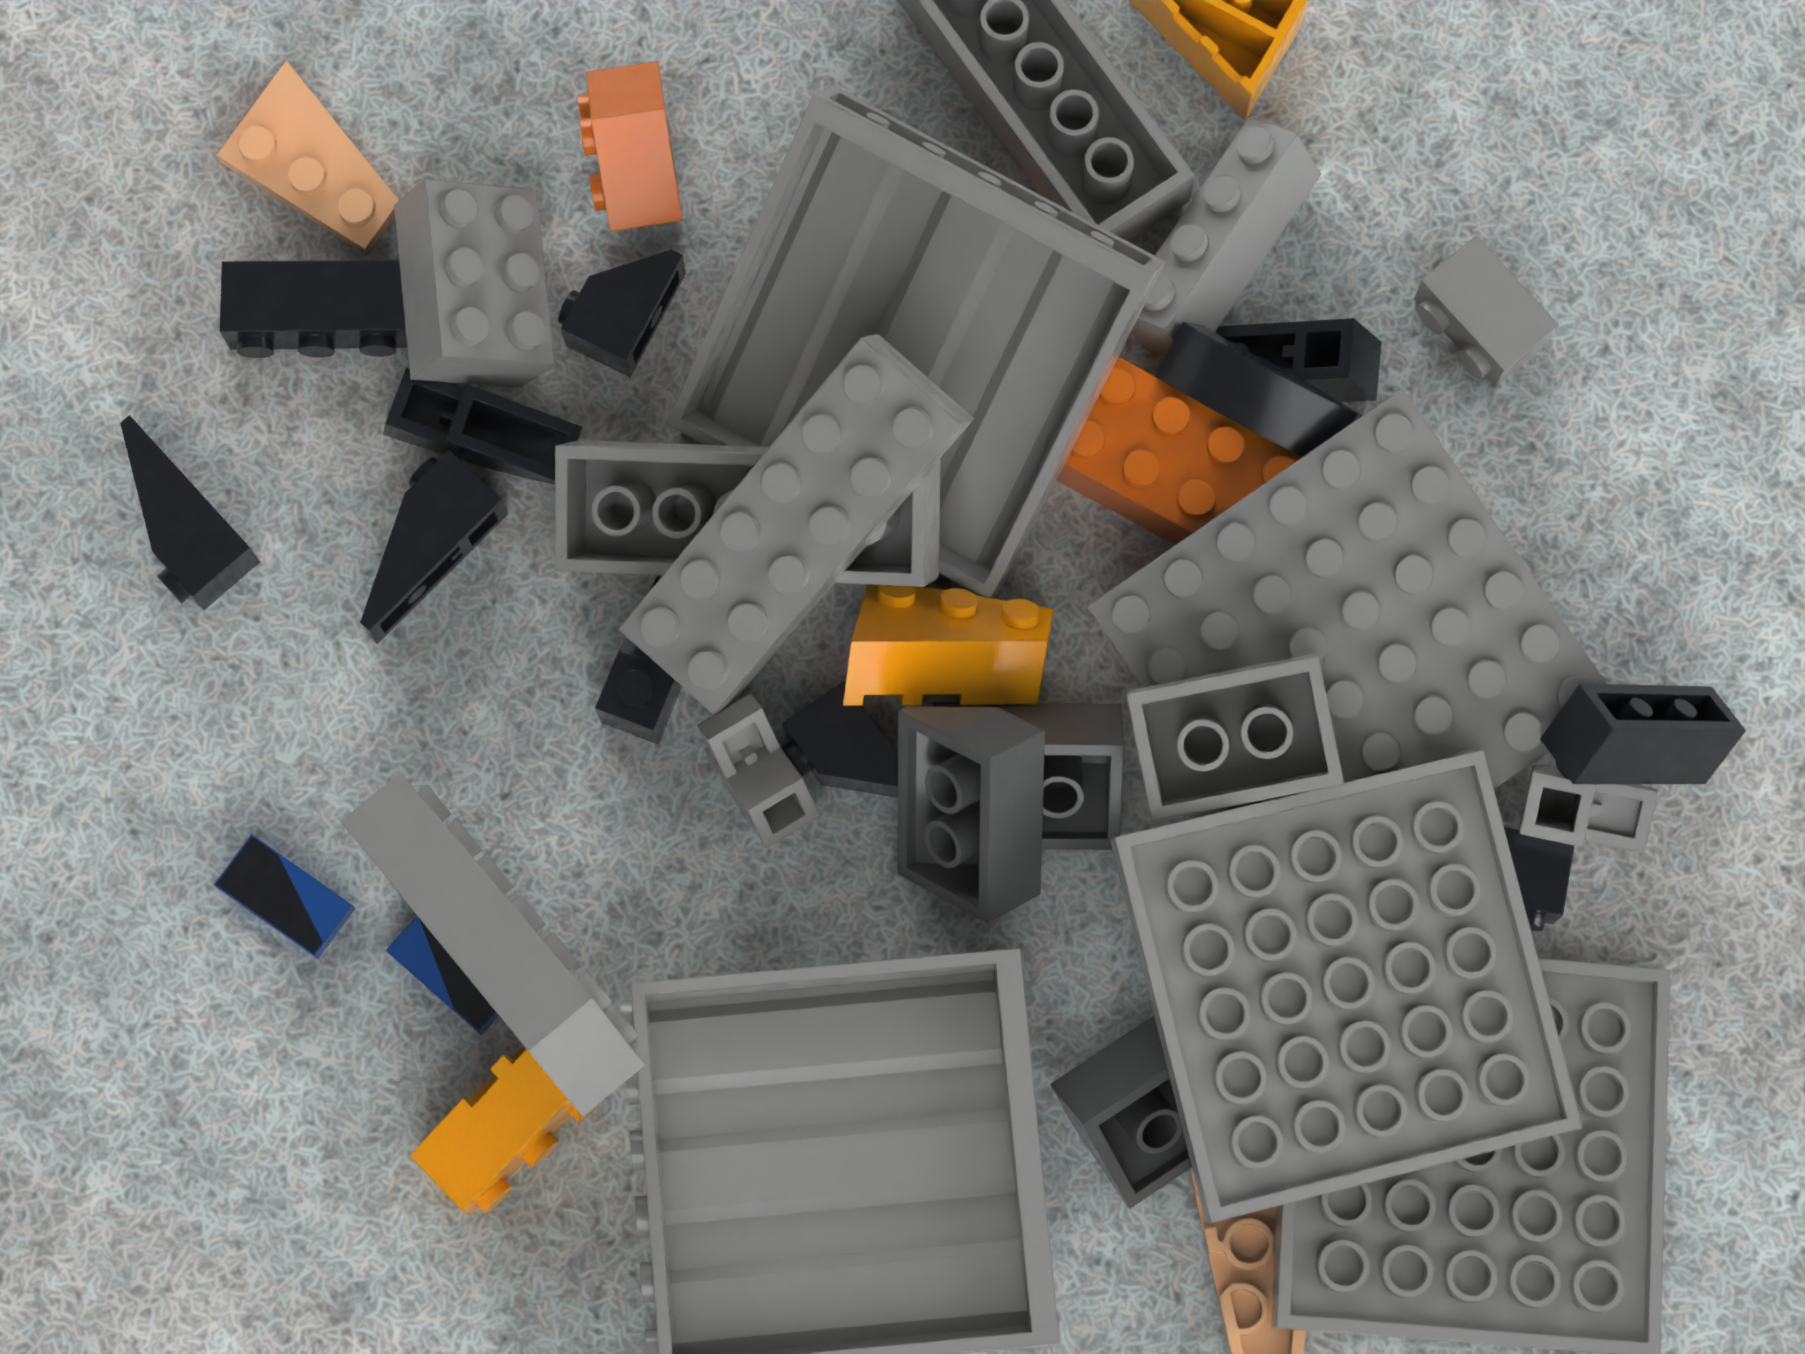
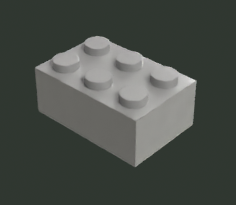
M424 179L394 204L410 380L521 387L553 366L554 355L537 190Z
M1317 653L1128 690L1126 694L1152 821L1344 784L1320 660Z

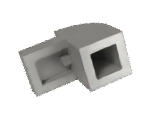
M752 693L697 725L708 747L705 750L713 766L765 848L820 817L803 778L780 748L763 708Z
M1533 765L1520 820L1519 833L1578 847H1584V842L1589 841L1645 853L1658 790L1657 788L1639 784H1572L1570 779L1564 777L1555 765Z

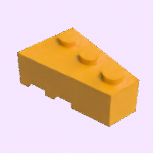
M1129 0L1244 121H1246L1301 28L1309 0Z
M867 584L851 639L843 706H863L864 695H900L901 705H921L923 695L959 694L958 700L960 705L1038 704L1054 609L1038 606L1025 599L1005 601L976 596L974 593L960 588L940 590L918 586Z
M524 1046L512 1058L508 1054H504L490 1068L494 1075L469 1099L467 1097L463 1098L409 1155L445 1194L469 1216L477 1208L486 1214L496 1207L512 1190L513 1186L507 1179L525 1162L531 1168L537 1166L558 1145L559 1140L553 1134L571 1117L577 1123H580L602 1103L600 1102L582 1117Z

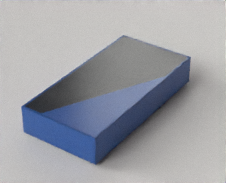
M252 834L214 883L217 889L316 959H319L355 910V907Z
M418 916L412 920L386 949L395 960L481 1036L499 1017L497 1012Z

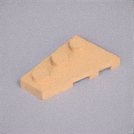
M286 60L220 149L217 157L220 163L368 256L395 219L394 204L399 200Z
M1191 1171L1190 1178L1229 1354H1304L1306 1331L1271 1328L1277 1206L1213 1223H1206L1194 1173Z

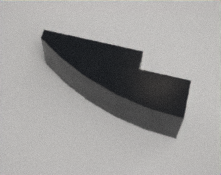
M1183 321L1155 375L1156 378L1208 408L1302 457L1362 417L1360 413L1265 357L1253 355L1211 329Z
M406 368L387 417L383 435L443 455L450 450L462 461L495 471L555 484V446L578 440L583 427L466 384L463 389L446 382L410 380V369Z

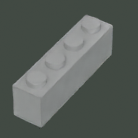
M1251 116L1246 120L1155 255L1166 263L1132 329V332L1143 348L1165 357L1183 321L1203 325L1216 332L1321 175L1298 133Z

